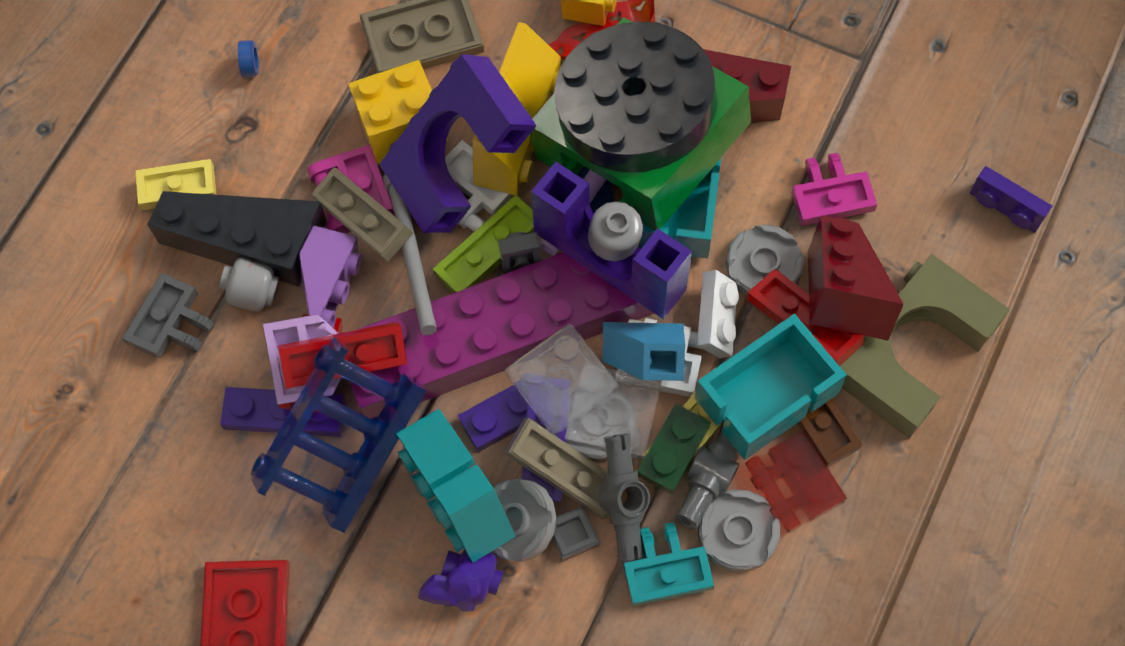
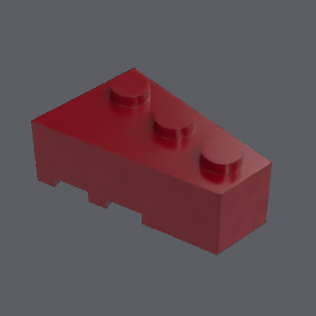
M703 49L714 68L749 86L751 123L780 120L791 66Z
M821 215L808 249L810 324L888 341L904 305L860 224L851 222L843 217L833 218Z

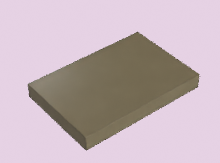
M410 0L359 14L377 73L419 60L422 68L426 69L454 61L461 54L475 55L484 52V45L468 0Z

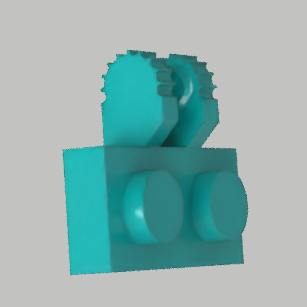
M670 522L664 524V536L670 553L656 556L652 532H650L649 527L640 529L645 559L626 562L623 565L632 607L713 590L714 582L705 546L681 551L675 524Z

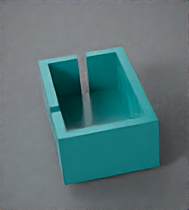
M721 158L660 229L692 251L691 257L708 259ZM644 224L642 237L638 245L639 249L645 245L655 232Z
M793 314L699 379L696 386L695 400L716 426L724 422L722 433L741 457L746 460L804 419L808 409L812 413L839 394L847 374L800 319Z
M440 409L435 410L396 433L404 448L397 452L409 473L416 471L410 478L421 497H425L427 501L432 498L431 501L427 502V505L438 524H442L444 529H446L444 532L456 552L464 549L473 563L516 537L493 486L478 464L474 465L473 457Z

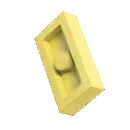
M211 159L135 170L138 205L141 210L155 209L163 191L217 195L214 165Z

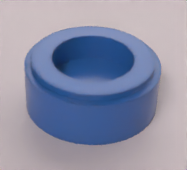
M253 40L238 42V63L243 78L256 77L259 73L258 50Z

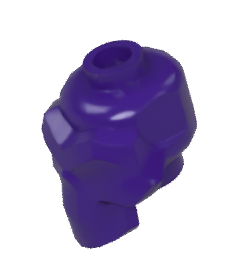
M464 549L461 554L449 550L441 575L435 574L430 576L421 586L418 599L432 604L458 607L463 612L474 611L476 605H480L485 601L488 593L496 595L503 571L495 569L497 558L492 552L472 563Z

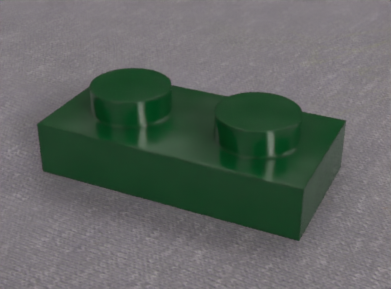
M675 403L637 470L638 477L673 495L707 434L711 422Z

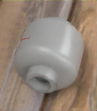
M611 202L604 204L595 211L590 221L588 241L591 249L596 255L605 260L619 261L626 259L634 253L642 237L643 224L641 217L633 207L626 203Z
M240 257L235 261L233 267H224L219 288L226 290L225 300L229 305L253 312H260L264 309L265 305L272 306L279 277L274 276V270L271 267Z

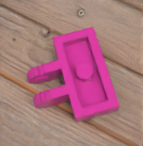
M833 153L828 155L827 161L832 178L823 180L817 160L814 157L806 159L805 168L809 183L795 185L791 192L801 226L818 223L821 215L844 218L874 212L877 202L867 171L846 175L840 155Z

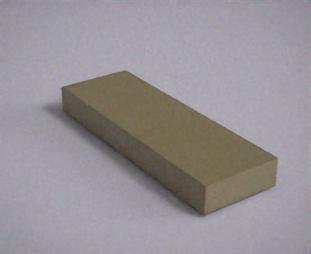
M333 167L309 195L315 201H320L322 207L387 262L393 258L414 233L336 167Z
M524 418L504 454L599 518L607 519L609 513L600 506L598 492L601 485L605 482V474L608 471L532 419Z

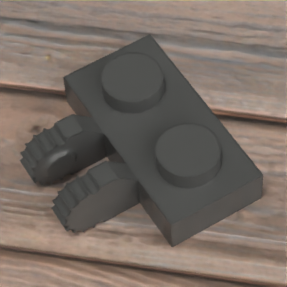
M161 273L122 339L127 345L159 359L171 340L184 348L198 352L202 343L196 337L177 330L178 327L185 320L200 330L210 331L214 322L190 309L198 295L195 287Z

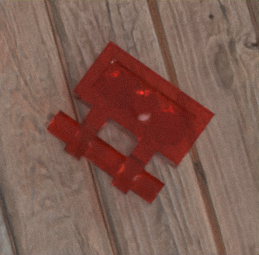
M804 430L769 449L768 455L774 463L773 466L766 468L758 455L745 462L752 475L750 481L756 490L761 489L771 505L769 511L773 518L779 519L788 533L802 525L794 513L802 508L811 522L843 504L847 499ZM783 477L794 496L785 499L775 481Z

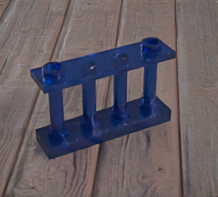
M333 337L329 345H323L318 351L313 363L315 370L267 453H261L254 462L251 470V476H253L251 480L257 493L263 496L266 495L274 481L322 504L323 515L329 526L345 533L399 440L396 433L406 428L427 390L416 379L405 373L402 374L398 382L390 383L345 360L344 358L349 351L341 340ZM335 373L383 397L386 404L379 416L370 419L323 395ZM314 410L363 433L365 440L358 452L349 454L304 432L303 429ZM293 446L342 468L344 476L338 487L329 490L283 468L282 465Z

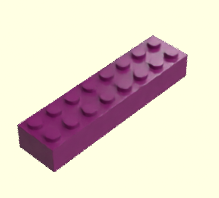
M560 253L432 301L431 306L437 327L436 332L432 335H423L421 333L416 308L359 328L363 329L399 322L402 329L407 364L348 376L362 415L366 423L602 334L603 322H628L629 319L639 320L654 313L565 253Z

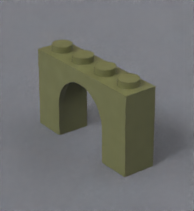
M931 254L923 265L917 261L903 279L907 282V285L900 293L897 291L904 305L892 333L901 325L911 321H930L945 327L979 352L1000 326L1010 309ZM891 335L888 341L864 336L863 345L840 366L847 374L842 388L909 439L941 398L900 366L892 351Z

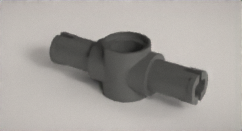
M722 429L714 442H710L708 447H701L687 475V478L690 479L688 483L689 490L676 515V520L691 529H697L712 499L716 500L719 494L725 495L739 467V463L736 462L738 459L737 450L724 436Z
M630 434L604 437L608 473L605 474V482L599 489L598 500L604 511L609 513L610 524H613L615 527L618 560L632 561L635 558L641 559L644 558L639 522L643 521V513L650 504L649 490L644 483L638 480V471L633 470ZM626 489L627 499L622 505L621 495Z

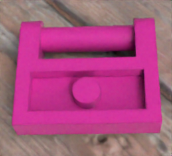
M370 144L313 163L307 168L310 181L315 183L317 187L333 167H336L394 215L392 203L385 189V184ZM325 209L328 218L326 223L327 229L345 234L350 232L344 224Z

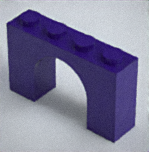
M461 54L451 64L450 70L439 85L430 92L427 101L419 112L410 119L407 128L398 140L390 146L389 152L379 164L423 233L452 232L471 208V205L451 177L445 160L446 139L452 125L458 118L462 116L489 153H515L537 126L489 57Z
M555 162L531 191L534 233L537 232L539 237L664 320L687 289L692 255L690 249L657 228L641 249L636 248L634 253L626 259L619 261L605 260L595 254L588 241V229L591 218L594 215L589 204L588 182Z

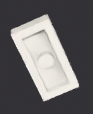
M717 270L703 272L697 346L718 358L731 357L733 354V341L736 337V304L739 300L737 283Z

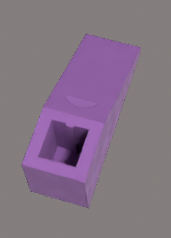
M313 226L299 253L308 316L319 314L334 328L336 309L339 304H345L349 294V281L352 275L357 276L359 274L363 255L358 253L357 236Z

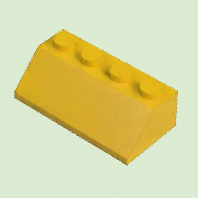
M518 22L499 73L530 117L533 118L554 94L555 82L560 70L561 56L527 24ZM474 135L473 185L517 196L522 182H529L533 169V161L530 159L535 151L530 135L515 153H489L477 136Z

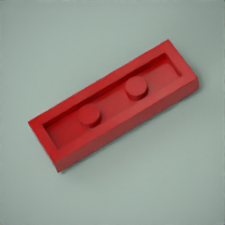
M777 269L772 270L748 291V301L778 325L795 314L839 366L864 343L863 335L810 324L809 294Z
M399 322L277 346L283 383L286 389L407 364L402 329Z

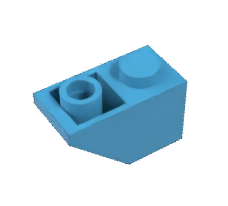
M603 322V362L642 380L684 381V324Z

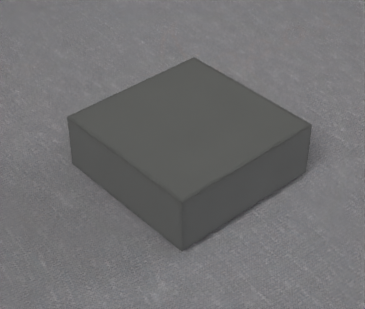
M583 506L556 517L552 540L562 562L600 546V542Z

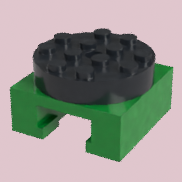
M623 17L617 25L592 33L566 57L557 74L553 96L532 118L537 126L530 133L536 158L548 166L552 167L557 162L576 175L585 166L620 187L623 197L619 202L633 207L640 215L642 223L656 231L657 228L660 230L751 123L749 86L714 68L703 48L684 32L658 22H632Z

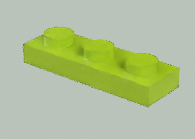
M514 196L434 267V276L452 293L479 284L501 264L498 240H503L508 235L516 232L534 233L532 209L518 196Z

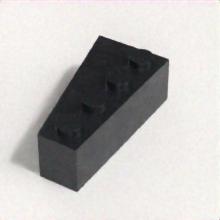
M163 191L147 225L159 244L233 266L238 258L243 257L271 267L274 270V276L279 277V281L299 287L302 281L299 253L312 227L324 228L327 219L320 201Z

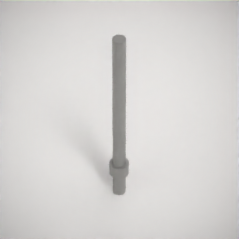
M385 174L383 182L388 195L391 197L394 215L414 232L409 209ZM413 233L402 246V251L421 333L423 335H432L436 332L437 327L415 233Z

